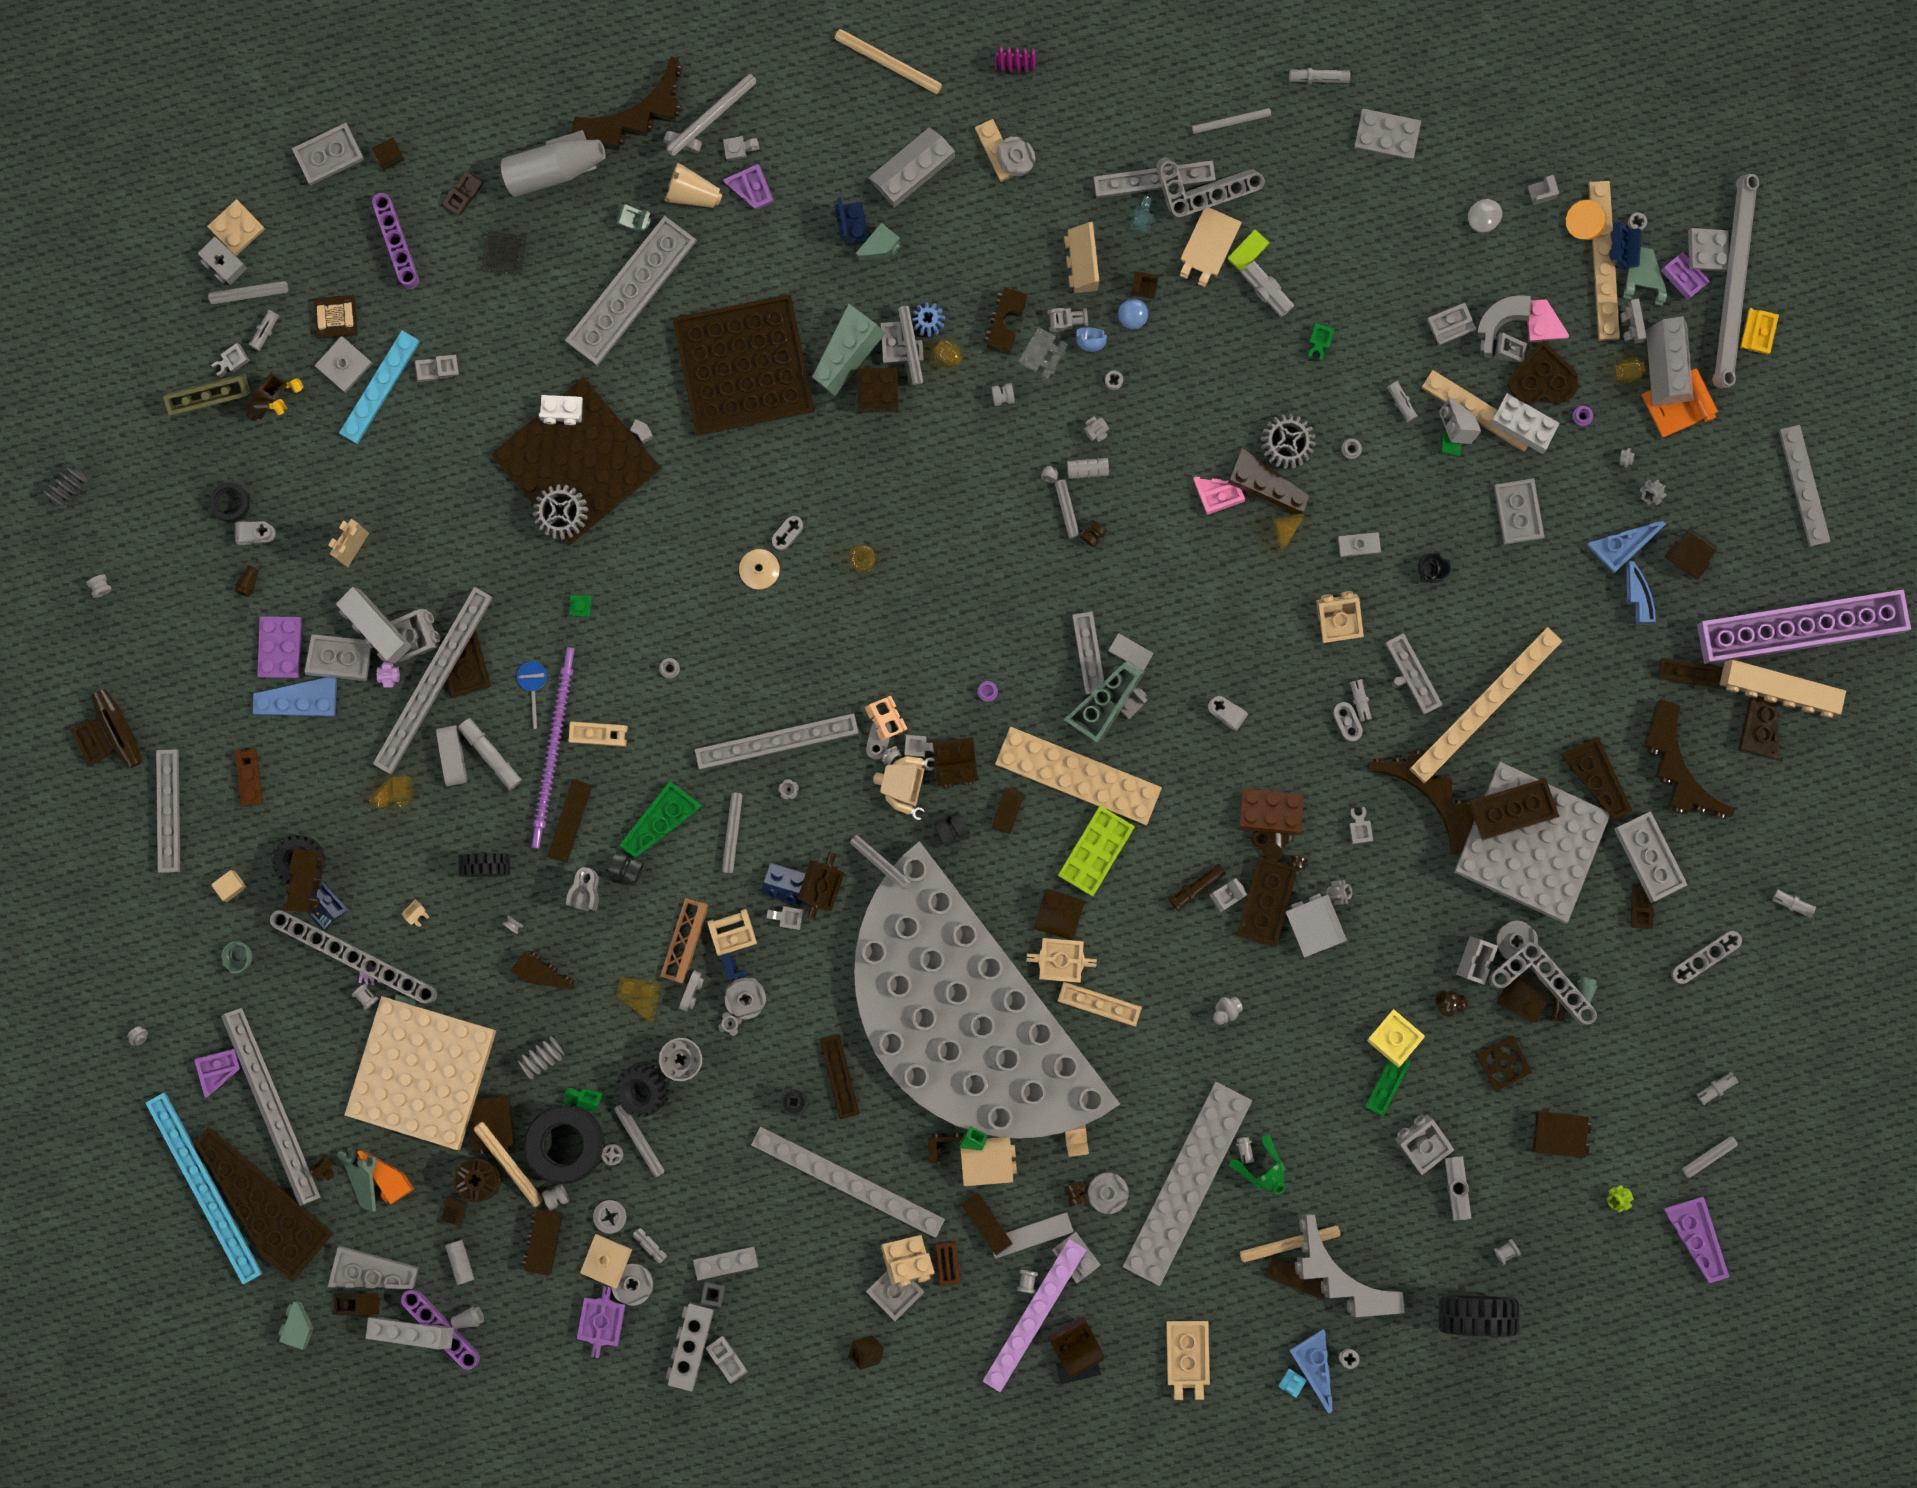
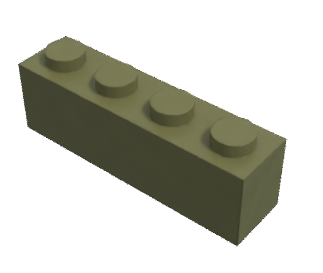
M242 373L167 392L163 398L170 416L245 397L251 393L246 374Z

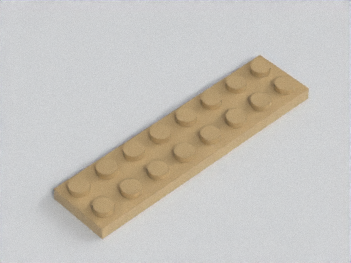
M1010 727L995 763L996 766L1096 806H1102L1108 811L1146 826L1162 789L1160 786L1013 727Z

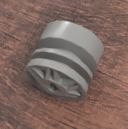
M687 1038L670 1040L663 1046L659 1054L660 1068L668 1078L674 1081L689 1080L699 1072L702 1066L701 1051L693 1041ZM680 1053L681 1056H686L684 1065L675 1063L674 1060L677 1059V1054Z

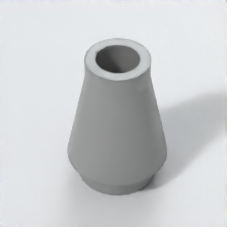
M474 1306L457 1316L451 1317V1324L454 1329L477 1327L484 1321L481 1309Z

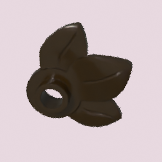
M1254 831L1251 836L1253 846L1262 849L1264 855L1270 859H1282L1283 854L1280 847L1285 846L1292 839L1290 834ZM1259 835L1265 837L1263 843L1258 842L1257 838Z

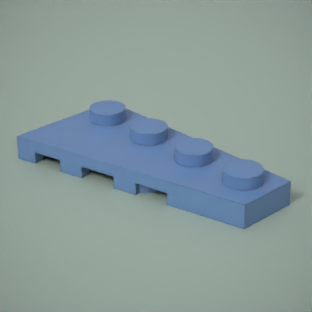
M326 677L254 693L253 714L335 717L337 678Z

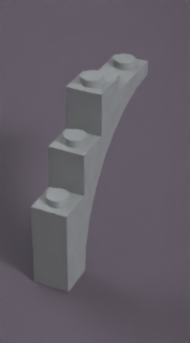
M1302 1215L1299 1225L1300 1231L1303 1232L1304 1236L1301 1248L1302 1252L1305 1253V1257H1297V1262H1295V1272L1299 1275V1278H1323V1281H1321V1291L1325 1294V1297H1349V1300H1347V1310L1353 1317L1405 1313L1403 1292L1372 1289L1345 1274L1334 1263L1324 1248L1318 1233L1315 1215Z

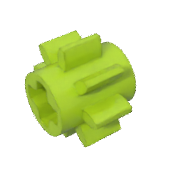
M1620 1185L1608 1191L1610 1196L1607 1200L1612 1209L1620 1213L1632 1207L1629 1202L1634 1200L1629 1189L1623 1188Z

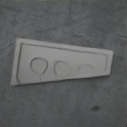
M339 1246L328 1287L413 1289L419 1267Z

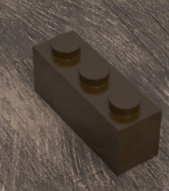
M540 1208L536 1209V1213H532L530 1224L533 1225L532 1233H528L526 1245H529L528 1254L525 1253L522 1266H525L524 1271L548 1276L552 1274L563 1213Z

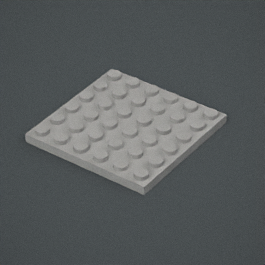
M1499 762L1485 796L1539 779ZM1549 785L1560 817L1482 841L1474 821L1454 873L1566 924L1570 919L1610 815L1607 811Z

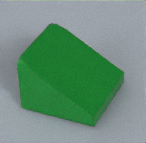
M1444 432L1441 439L1440 455L1460 457L1462 443L1451 442L1448 433Z
M969 1126L962 1137L959 1147L983 1150L988 1135Z

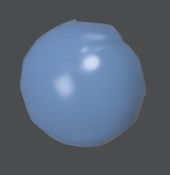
M1135 298L1127 299L1119 307V321L1124 327L1131 330L1141 328L1145 325L1148 318L1147 306L1141 300Z
M1089 327L1077 329L1076 342L1081 349L1087 352H1096L1106 345L1107 335H1104V330Z

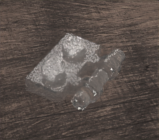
M1038 327L1018 363L1035 373L1039 366L1043 367L1044 371L1041 376L1049 379L1051 373L1054 374L1057 369L1055 366L1060 358L1064 357L1068 344L1061 341L1058 347L1055 346L1053 342L1056 336ZM1048 351H1051L1053 356L1047 362L1044 358Z

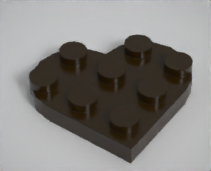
M1543 341L1514 370L1510 376L1508 387L1515 398L1527 405L1537 403L1543 398L1559 405L1573 398L1578 390L1579 383L1575 370Z

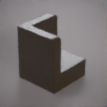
M394 138L372 148L383 170L405 161Z
M1135 271L1131 295L1154 299L1159 275Z
M447 1196L443 1204L445 1208L441 1220L460 1227L469 1202Z
M872 1335L852 1341L848 1358L859 1370L880 1363L884 1347Z

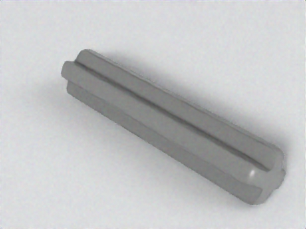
M1058 480L1055 482L1068 537L1074 539L1079 537V531L1065 480Z
M1728 1137L1682 1169L1683 1173L1688 1178L1692 1177L1738 1145L1737 1141L1733 1137Z

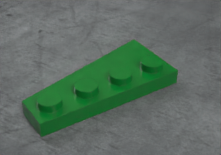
M670 781L619 846L637 858L703 806Z

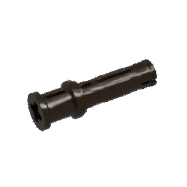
M1218 863L1190 885L1182 886V890L1174 896H1169L1170 903L1180 912L1184 905L1190 901H1195L1196 896L1226 875V872Z

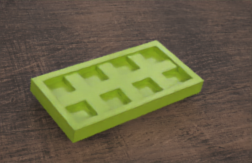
M1099 806L1058 876L1093 897L1135 826Z

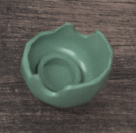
M241 941L230 942L224 947L221 954L222 965L230 973L243 972L250 966L253 960L251 949Z

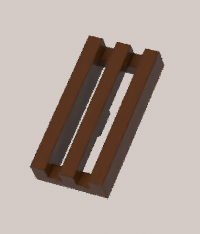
M956 1242L935 1244L940 1286L960 1284ZM948 1247H952L956 1280L951 1278ZM940 1248H944L948 1281H943Z

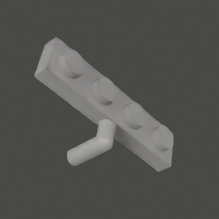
M1403 633L1386 642L1385 645L1402 676L1396 677L1392 681V686L1396 688L1406 683L1423 715L1442 706L1443 704L1405 634Z

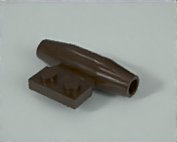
M106 689L92 694L91 699L98 720H88L70 729L88 765L92 766L109 757L113 750L127 769L142 763L136 738L117 703Z

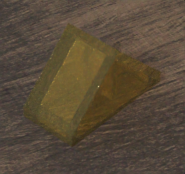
M1297 514L1273 520L1272 526L1278 550L1281 553L1305 515Z

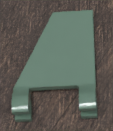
M1641 247L1639 267L1628 269L1623 299L1631 300L1632 296H1634L1635 286L1657 290L1654 305L1662 307L1663 303L1666 302L1667 290L1653 249Z
M348 1148L347 1157L345 1152H338V1159L345 1165L360 1207L372 1212L376 1211L372 1175L376 1165V1158L371 1155L367 1156V1164L366 1160L358 1159L357 1167L353 1165L356 1158L355 1149Z

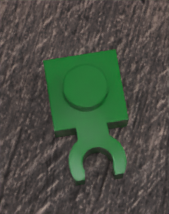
M1315 323L1309 342L1314 347L1310 349L1308 358L1311 359L1312 354L1317 352L1320 355L1318 361H1322L1324 357L1322 349H1329L1335 329Z

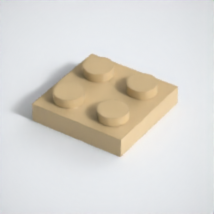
M237 199L207 226L235 256L265 230Z

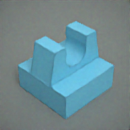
M1288 1368L1278 1387L1297 1398L1307 1379Z

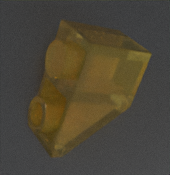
M410 776L389 777L369 798V803L375 804L376 808L388 807L389 803H396L397 807L408 806V802H414L413 778Z

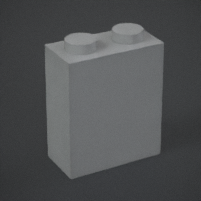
M1321 894L1309 897L1310 902L1303 904L1302 901L1291 905V910L1286 911L1304 957L1347 941L1329 895L1321 897Z

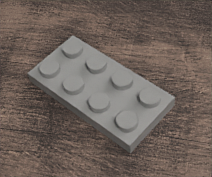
M1651 811L1614 829L1651 903L1688 885Z

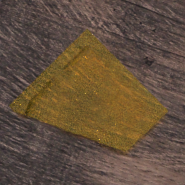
M620 976L617 997L647 1020L654 1022L661 983Z

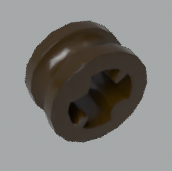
M1290 855L1291 861L1288 862V865L1298 867L1301 870L1306 869L1304 864L1308 863L1307 859Z

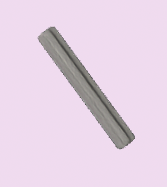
M286 281L210 292L208 297L211 304L287 293L289 288Z
M908 306L899 307L898 311L913 385L923 383L910 310Z
M741 793L731 794L722 872L733 873L742 804Z
M855 835L850 840L852 846L900 888L905 889L909 885L910 881L858 835Z
M623 1103L616 1106L614 1110L654 1177H659L664 1173V1169L634 1119L627 1113L628 1109H622L621 1105Z

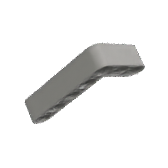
M1165 157L1161 158L1156 165L1167 207L1177 217H1183L1262 189L1265 183L1263 175L1254 169H1250L1185 192L1179 169L1175 162ZM1166 164H1171V170L1167 173H1164V166ZM1257 175V182L1250 184L1251 177ZM1238 182L1237 190L1231 191V185ZM1177 183L1176 189L1170 192V184ZM1215 189H1220L1219 195L1213 198L1212 192ZM1201 195V201L1193 204L1194 197ZM1182 202L1181 209L1175 211V204Z
M1528 943L1521 947L1492 972L1489 977V983L1493 988L1502 989L1530 967L1579 1024L1589 1025L1597 1018V1012L1536 943ZM1528 947H1532L1535 950L1534 958H1529L1526 955ZM1512 960L1519 962V971L1511 969L1510 964ZM1541 963L1548 964L1549 972L1547 974L1540 971ZM1496 974L1504 976L1505 981L1502 985L1495 982ZM1556 978L1563 982V987L1560 990L1554 987L1553 982ZM1569 994L1576 996L1577 1002L1575 1005L1568 1003L1567 998ZM1583 1010L1589 1011L1591 1015L1589 1021L1582 1019L1581 1013Z

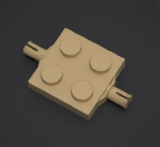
M1043 938L1040 953H1027V957L1033 958H1027L1026 962L1039 963V979L1080 983L1081 972L1084 966L1096 968V964L1093 963H1096L1097 959L1084 958V941Z

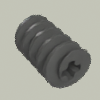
M72 462V469L65 467L67 475L59 473L62 478L61 481L56 478L53 479L56 486L48 485L50 492L42 491L56 505L65 506L64 499H72L69 492L77 494L75 487L83 488L80 481L88 482L86 475Z

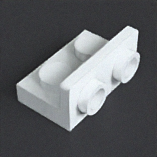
M542 395L539 418L545 424H556V421L564 422L565 425H576V422H582L583 398Z

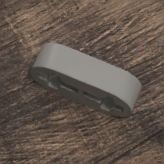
M666 131L663 142L669 145L680 134ZM694 138L682 150L699 153L702 142Z
M789 517L773 535L772 544L775 549L779 551L786 550L803 530V523L799 517ZM797 521L799 529H793L789 533L788 530L791 527L789 523ZM787 534L788 536L785 538L786 544L778 546L776 539L778 537L783 538Z

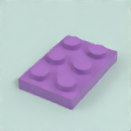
M260 617L258 678H300L301 617Z

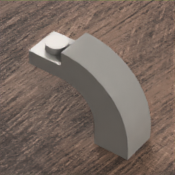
M1531 296L1507 297L1496 302L1486 311L1478 328L1479 338H1485L1481 340V351H1484L1485 358H1493L1495 337L1502 325L1510 321H1530Z

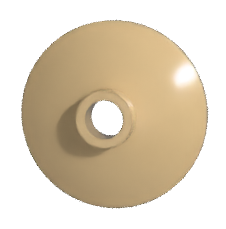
M756 549L748 552L742 558L739 565L741 579L747 586L753 589L768 588L775 583L779 576L780 567L778 560L767 550ZM757 565L763 566L760 572L755 570Z

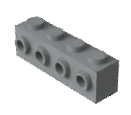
M352 587L336 603L341 609L339 613L345 619L351 620L353 629L366 637L364 639L370 647L377 649V655L384 662L396 663L412 647L362 590Z

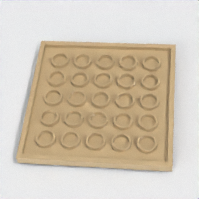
M381 996L345 1116L460 1150L496 1030Z

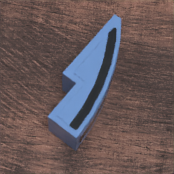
M1630 561L1626 564L1627 605H1635L1636 625L1653 624L1656 622L1651 592L1640 569L1634 561Z

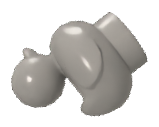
M1227 997L1221 998L1216 1004L1213 1020L1218 1025L1236 1020L1238 1014L1243 1010L1237 997L1231 999Z

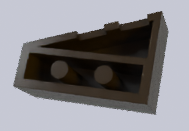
M293 849L289 875H291L290 885L286 887V893H289L288 903L283 904L282 910L315 914V910L319 909L320 899L317 897V892L322 886V877H319L320 869H323L324 857H322L321 852Z

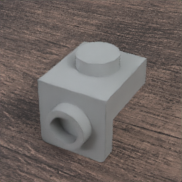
M1236 878L1210 894L1220 912L1247 896L1243 885Z

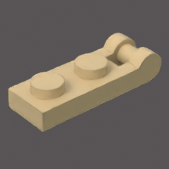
M570 722L569 743L626 747L625 733H627L628 726ZM611 731L617 732V739H611Z

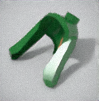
M1262 1136L1263 1145L1276 1163L1270 1171H1265L1263 1176L1255 1179L1239 1160L1232 1159L1228 1167L1244 1176L1258 1189L1263 1188L1268 1192L1281 1194L1285 1191V1178L1283 1175L1285 1168L1274 1148L1271 1136Z

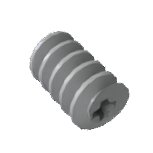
M552 1036L549 1037L550 1044L542 1041L544 1048H540L538 1045L535 1046L536 1053L529 1050V1058L524 1054L521 1055L523 1061L518 1062L530 1079L534 1078L533 1071L539 1075L541 1074L540 1067L547 1070V1062L553 1066L555 1065L554 1058L561 1061V1053L565 1055Z

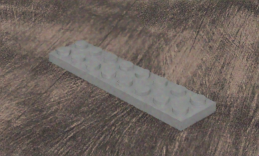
M664 216L566 338V343L598 366L697 242L696 239Z

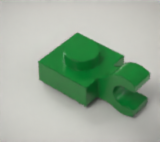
M567 1088L565 1092L567 1096L563 1103L566 1105L577 1103L576 1107L596 1112L602 1099V1093L582 1089L579 1092L573 1088Z

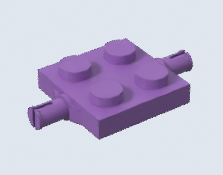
M603 1286L601 1298L585 1297L583 1301L577 1339L593 1344L591 1357L599 1358L600 1349L603 1345L619 1346L626 1304L610 1300L611 1287L607 1289V1286Z

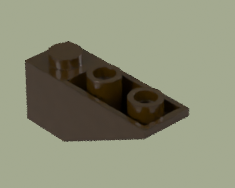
M533 950L530 953L524 951L510 970L527 983L574 990L577 988L573 985L575 981L566 974L562 977L557 973V967L550 962L546 965L540 961L542 956Z

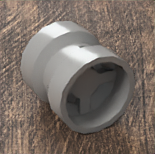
M1012 383L1005 384L1003 387L998 385L991 386L995 406H1000L1005 402L1008 404L1015 403Z
M562 1184L556 1185L553 1190L542 1192L544 1201L550 1211L556 1209L559 1204L570 1202Z

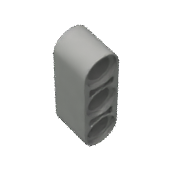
M454 725L436 729L446 786L467 783L458 726Z

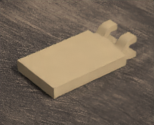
M1212 208L1204 209L1180 259L1181 262L1185 263L1180 276L1187 279L1191 269L1194 268L1203 272L1198 285L1206 287L1211 275L1217 277L1242 222Z
M352 519L349 523L342 522L339 527L343 530L338 541L332 538L328 545L333 548L330 555L346 567H349L369 534L359 523Z
M1167 1321L1168 1385H1174V1400H1183V1388H1195V1400H1204V1385H1210L1208 1321Z

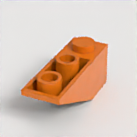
M359 1150L357 1152L359 1155L357 1159L366 1160L367 1164V1156L371 1154L364 1150ZM375 1157L376 1165L372 1172L373 1184H378L382 1190L380 1195L386 1203L389 1201L390 1204H394L415 1190L404 1172Z

